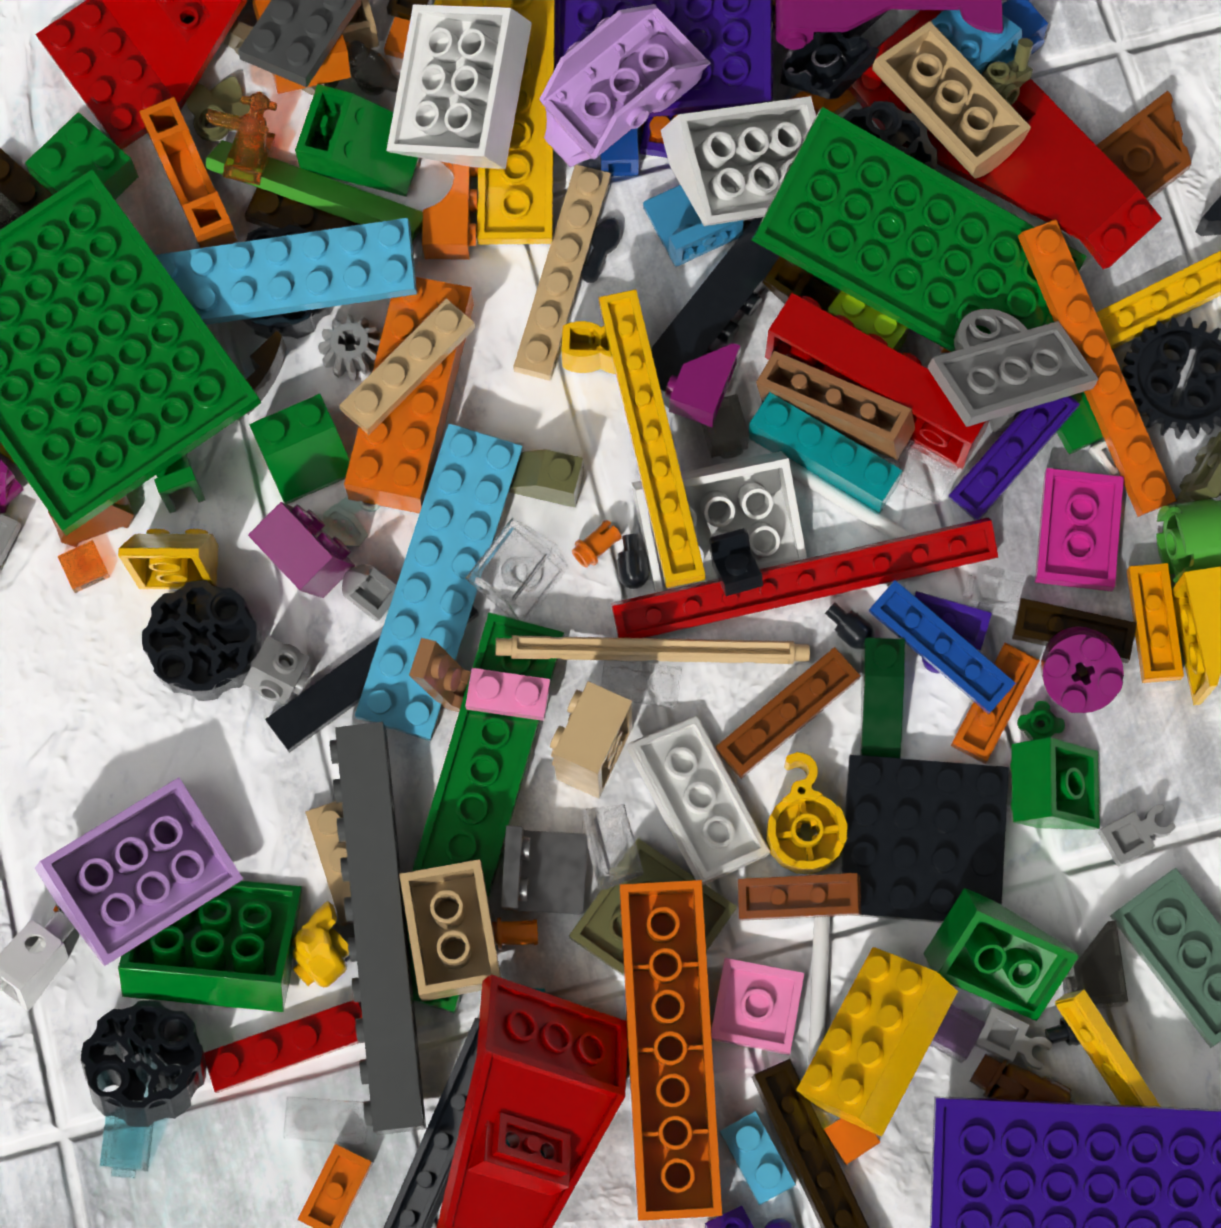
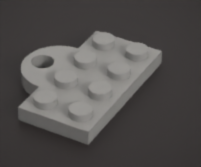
M980 309L966 315L955 333L954 347L956 351L932 357L927 367L966 427L1093 389L1099 380L1059 321L1027 330L1013 316L994 309ZM980 325L988 328L991 334L981 332L976 326Z

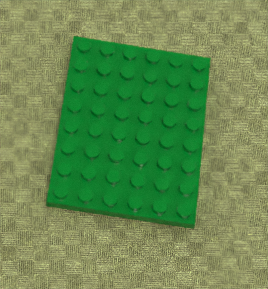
M93 169L0 230V442L66 536L261 404L259 397Z

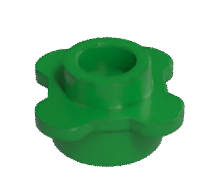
M1038 701L1030 713L1021 715L1018 718L1017 726L1021 731H1024L1030 740H1037L1062 733L1065 729V722L1050 711L1049 703ZM1038 721H1043L1045 723V726L1042 728L1039 727L1037 724Z

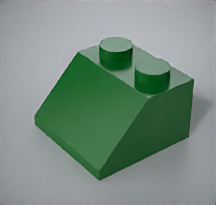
M317 394L249 424L285 504L294 502L346 478L350 460L321 394Z
M1052 737L1012 744V760L1010 763L1012 772L1011 810L1014 823L1044 829H1100L1098 751Z

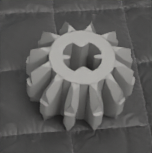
M348 314L344 324H341L339 320L334 318L332 321L334 330L323 329L321 334L325 341L318 345L320 354L325 355L322 359L323 365L326 368L333 367V373L338 378L347 371L349 379L354 381L356 371L360 370L365 376H369L371 372L368 364L374 365L380 340H378L380 336L379 329L376 326L369 328V321L365 317L355 323L353 315ZM349 344H354L355 350L346 351Z

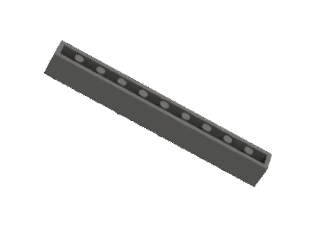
M383 722L335 727L336 740H330L329 746L332 764L339 765L340 775L339 779H333V789L336 803L342 802L343 818H337V831L339 842H346L347 857L341 858L340 863L343 882H350L351 897L344 898V907L347 922L353 921L355 937L348 938L350 961H357L358 977L352 978V992L354 1002H361L362 1018L356 1019V1034L358 1043H365L366 1059L359 1061L362 1085L369 1084L370 1100L363 1102L366 1126H373V1132L376 1135L425 1130L427 1127L405 907L399 876L401 874L387 730Z

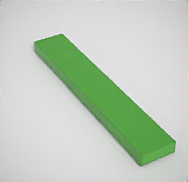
M221 140L206 158L205 168L361 225L408 218L412 242L423 227L422 211Z

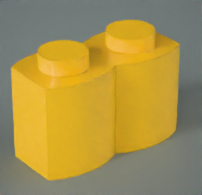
M575 321L563 325V368L575 373H590L602 369L608 373L615 374L605 327H600L597 324L586 321Z

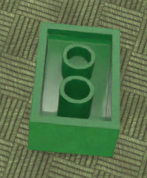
M966 888L963 889L923 953L930 968L937 971L950 984L1035 1021L1039 1019L1079 957L1076 951L1006 907Z

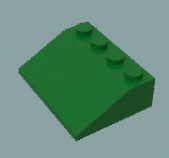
M253 881L238 882L122 955L118 966L122 997L284 1012L293 963L294 947L292 940L297 933L302 886Z

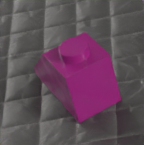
M732 343L683 364L679 376H671L665 391V397L669 398V412L713 427L739 360L740 345Z

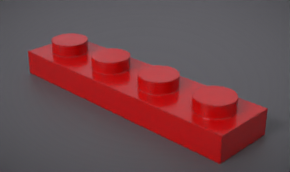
M352 1000L204 1052L214 1092L220 1093L358 1044L356 1019L362 1018L360 1002Z

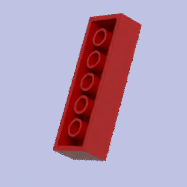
M791 293L768 330L765 358L769 360L773 352L776 351L911 408L915 430L910 440L961 469L964 468L986 431L990 420L968 427L965 426L929 369L922 366L921 361L910 353L903 352L901 354L888 347V343L880 336L872 333L868 335L856 329L854 324L842 315L833 316L822 310L820 304L810 297H799Z

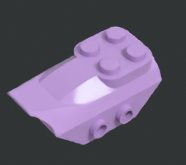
M655 4L618 10L611 17L601 20L591 34L582 41L572 44L566 51V54L560 58L539 99L546 109L547 116L544 139L569 167L588 159L595 160L628 131L640 127L647 120L651 112L655 113L665 110L696 85L701 79L703 69L711 63Z

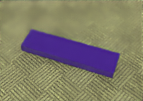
M1067 396L1024 409L948 495V498L974 520L981 519L1073 415L1080 404L1071 396Z

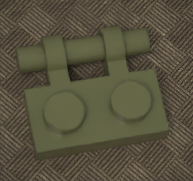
M1221 431L1217 437H1211L1207 445L1201 447L1195 457L1196 465L1190 474L1184 476L1179 485L1181 491L1176 498L1177 503L1217 498L1221 495Z

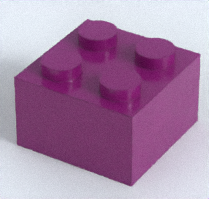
M280 502L248 534L253 542L299 591L320 598H324L343 579L344 574L355 567V564L347 557L351 553L348 547L337 537L331 538L321 529L325 526L324 522L310 509L305 511L298 504L292 507Z

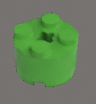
M1203 499L1166 505L1159 510L1157 522L1164 521L1163 532L1156 533L1157 548L1161 563H1168L1169 574H1175L1176 576L1172 581L1177 583L1183 573L1187 571L1221 566V500Z

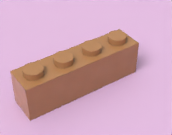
M776 351L773 352L756 381L762 403L769 392L857 444L897 461L915 430L911 408Z

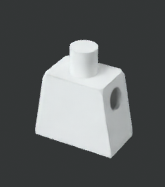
M56 912L44 928L33 920L29 921L0 953V991L28 1012L68 959L63 942L75 928L68 918Z

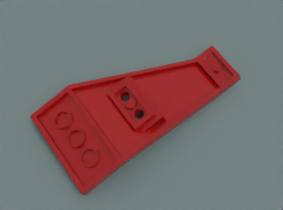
M86 0L35 35L113 143L123 150L148 133L139 111L173 97L180 111L182 110L186 99L191 95L248 0ZM188 16L195 18L189 24L183 23L184 18Z
M918 10L876 47L879 49L876 58L929 21L931 22L944 10ZM873 64L848 88L862 108L871 106L874 101H886L894 103L898 109L906 113H912L873 71ZM1031 78L1020 87V94L1011 105L1031 126L1027 136L1007 159L980 178H974L927 129L930 143L937 149L938 165L1047 223L1057 220L1060 230L1079 239L1102 269L1111 267L1162 220L1137 186ZM872 118L880 130H885V125L882 121ZM904 143L902 146L907 148L909 145Z
M492 974L482 980L477 1057L437 1228H553L625 1098L628 1044L626 1020ZM506 1139L509 1141L510 1147L506 1144ZM540 1149L544 1152L545 1158L542 1156Z

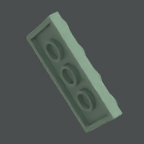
M1174 868L1111 914L1110 917L1205 1042L1212 1048L1221 1041V925L1177 868Z

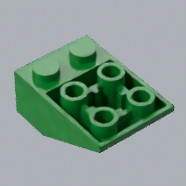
M317 84L295 148L300 168L316 174L407 197L419 158L386 151L393 117L392 111L354 93Z

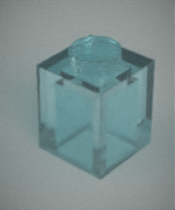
M106 1116L100 1166L111 1169L110 1176L117 1178L135 1179L136 1171L148 1172L154 1123L150 1127H130L122 1119L115 1116Z

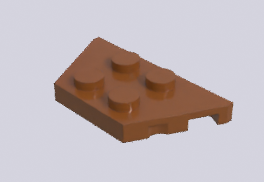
M1166 91L1096 145L1137 186L1148 201L1188 171L1192 164L1188 149L1182 142L1183 132L1180 122L1175 119L1171 105L1173 98L1169 91Z

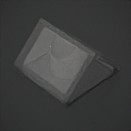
M511 518L465 579L510 618L528 622L570 567L557 543L519 520Z

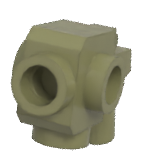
M1028 38L1019 39L1014 60L1007 64L1000 61L994 62L981 74L1010 105L1017 100L1020 94V87L1032 76L1033 69L1028 66L1033 42Z

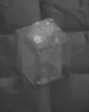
M979 564L975 576L967 575L963 597L970 599L969 606L992 612L991 616L1013 621L1018 611L1025 574Z

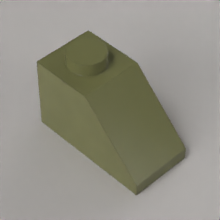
M547 449L521 452L509 493L575 508L585 473L584 460L582 457Z

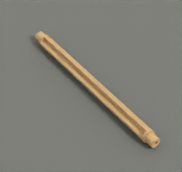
M512 635L511 638H496L495 655L511 656V659L561 658L565 660H658L669 662L794 664V661L809 662L810 646L809 644H794V641Z

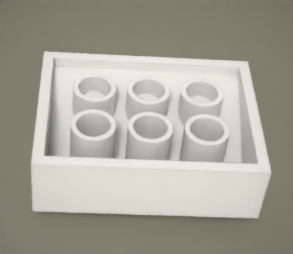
M413 5L386 151L469 167L506 169L532 22L512 8Z
M808 96L679 114L661 129L670 167L703 225L709 226L764 217L816 117L812 98Z
M782 451L681 472L705 571V580L666 588L642 483L641 481L631 483L655 593L718 579L712 567L709 539L713 536L745 528L748 532L750 550L759 569L807 558L789 458Z

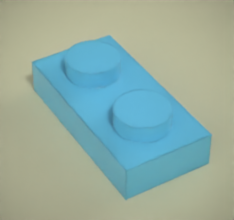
M756 1111L719 1131L759 1206L796 1185Z

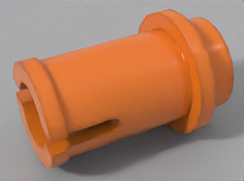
M604 520L583 541L579 539L575 542V548L571 551L575 559L583 567L587 568L590 564L593 566L598 564V558L613 544L622 539L619 530L614 525L609 528L611 525L610 521Z
M497 918V922H492L498 950H502V945H538L537 919L501 921V918Z

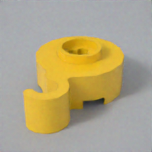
M796 752L786 757L784 768L786 770L800 768L805 771L807 777L794 782L790 793L775 806L768 819L766 842L771 855L783 868L796 874L812 875L826 870L838 860L847 840V822L839 806L837 807L832 800L822 796V793L812 789L818 774L816 762L811 756ZM802 824H809L810 830L816 829L817 834L812 836L811 841H803V837L799 838L796 833L800 831Z

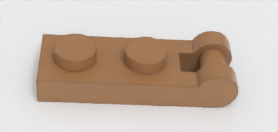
M421 638L409 676L436 702L441 703L442 707L459 712L471 672L463 669L436 641Z

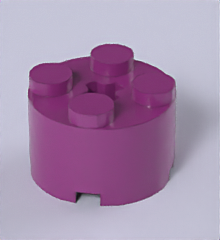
M1079 626L1067 628L1054 635L1043 652L1040 669L1046 691L1055 703L1068 712L1089 713L1100 710L1112 702L1122 689L1124 670L1121 658L1113 642L1101 632ZM1082 662L1085 667H1088V674L1080 676L1079 673H1075L1076 664Z

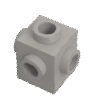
M267 636L243 684L258 691L265 699L278 701L285 705L292 692L300 695L310 675L303 671L310 657L302 654L298 648L291 644H283Z

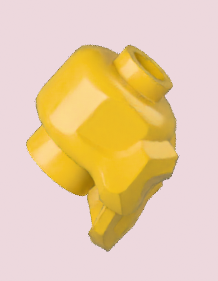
M329 901L325 902L314 912L309 921L302 926V929L295 934L292 940L294 947L293 957L298 963L292 969L308 987L315 982L318 986L327 988L347 970L345 958L349 956L348 943L332 927L337 921L334 905Z

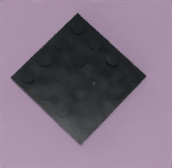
M849 755L845 804L847 840L842 851L841 874L858 873L860 875L861 915L858 916L943 923L964 888L1002 905L1009 767Z

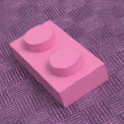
M472 668L465 705L466 710L544 721L550 679Z

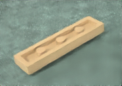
M446 298L339 405L340 410L370 435L475 329V322Z

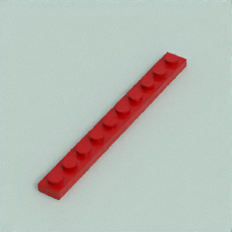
M983 518L762 568L760 571L762 573L763 586L725 596L719 580L714 579L612 602L611 608L618 638H646L893 582L894 580L897 581L998 558L993 524L990 518Z

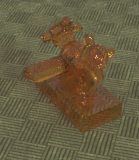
M258 91L250 95V97H241L240 102L250 106L249 112L243 116L208 109L206 113V118L212 125L237 130L224 164L223 177L256 185L261 184L274 148L276 136L275 133L269 132L264 112L266 110L276 111L278 107L277 103L270 101L266 95Z

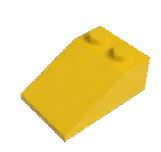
M148 529L146 534H134L118 548V557L139 589H181L187 582L196 580H207L211 585L217 586L219 545L214 535L208 534L206 530L188 529L185 531V534H170L165 529Z
M1221 566L1184 572L1172 589L1178 637L1193 706L1201 705L1218 686L1221 675Z

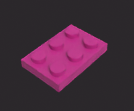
M1046 468L1043 481L1035 583L1110 592L1114 590L1124 477Z

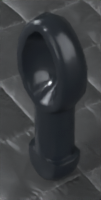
M615 218L603 220L594 230L592 236L593 249L581 272V278L586 283L597 281L601 274L599 270L606 254L616 249L620 242L621 226Z

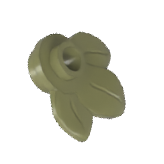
M235 76L223 80L211 90L197 83L189 98L186 99L188 109L195 116L193 125L196 134L201 139L211 142L221 140L229 131L245 129L256 119L260 110L258 102L251 100L243 101L242 90ZM212 121L219 123L214 128H207L208 123Z

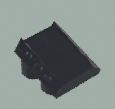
M814 32L810 43L801 49H790L785 54L780 84L829 100L837 99L874 63L879 49L870 46L869 41L861 36L845 38L843 32Z

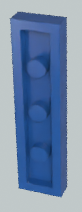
M896 580L893 581L869 609L868 612L900 639H905V643L987 714L991 713L1016 684Z

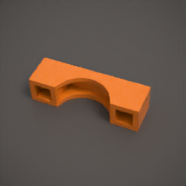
M170 98L139 111L199 247L226 245L238 241L230 218L204 167L175 98Z
M441 162L451 171L454 180L450 191L439 203L423 209L422 247L424 258L470 260V246H477V224L471 223V212H477L478 189H471L472 177H478V167Z

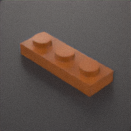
M858 873L738 879L739 919L751 921L861 915L860 875Z

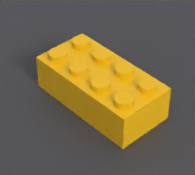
M872 947L796 1091L818 1108L882 1137L958 991L937 971Z

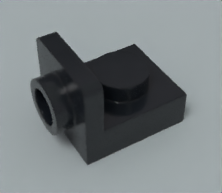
M745 528L713 536L709 539L712 567L725 596L763 586L762 573L750 550L749 535Z

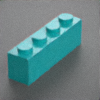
M769 392L749 423L748 439L772 453L782 451L791 460L878 513H881L899 484L903 470Z

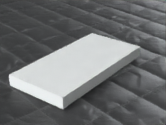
M697 714L634 740L627 745L626 748L694 878L702 880V885L763 859L771 853Z

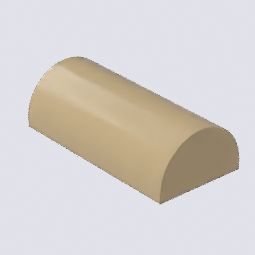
M930 21L877 57L873 63L872 69L974 178H980L988 174L1007 159L1022 143L1031 128Z

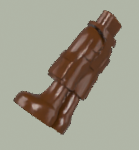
M986 1053L969 1080L985 1092L982 1096L988 1097V1099L1075 1103L1070 1100L1072 1090L1053 1078L1041 1077L1021 1066L1008 1063L1006 1059L1001 1063ZM1104 1101V1102H1101V1103H1099V1104H1111V1103Z

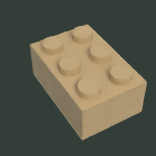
M588 681L583 692L580 690L575 691L567 709L570 715L566 728L562 726L557 728L550 748L553 749L551 757L554 758L552 765L555 766L556 779L599 799L632 731V701Z
M480 859L399 874L418 993L422 1002L482 991V980L491 974L501 977Z

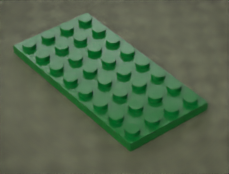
M822 107L819 110L752 237V241L891 319L896 320L898 323L950 352L956 351L954 337L961 321L966 315L976 310L994 309L1005 312L1019 320L1027 330L1054 323L1018 238V235L1023 231L1034 228L1033 225L828 109ZM1068 246L1079 272L1087 256ZM980 325L976 326L981 332L991 334L988 328Z

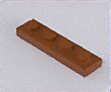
M834 647L716 746L717 752L742 779L860 680L861 675Z

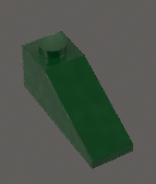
M865 638L861 649L860 755L901 758L905 639Z

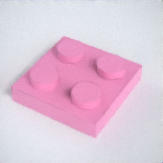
M724 958L711 1028L712 1040L790 1055L804 973Z

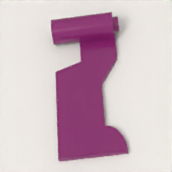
M776 0V41L787 49H801L812 41L814 32H847L892 9L960 10L962 18L972 27L989 33L1002 34V0Z

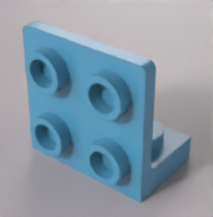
M944 10L931 21L980 74L994 62L1000 61L1007 64L1014 60L1018 41L1022 38V29L1004 15H1002V34L989 33L972 27L962 18L960 10Z
M681 185L643 202V209L675 267L736 240L743 233L744 220L704 226Z

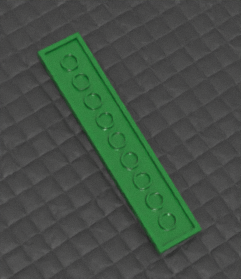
M489 612L472 668L550 679L551 685L558 658L511 659V656H496V638H511L512 635L564 637V632ZM469 677L412 871L480 859L489 899L505 844L506 826H510L540 720L466 710ZM406 919L414 1002L456 1013L461 995L422 1002L418 993Z

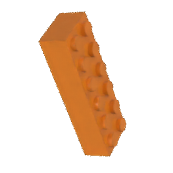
M416 277V295L391 298L373 371L446 298L471 319L474 307L472 287ZM466 338L370 435L358 427L344 482L349 500L363 501L364 503L377 504L420 514L436 464Z

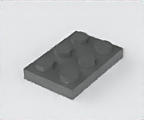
M271 0L239 48V58L261 69L308 87L360 7L361 0Z

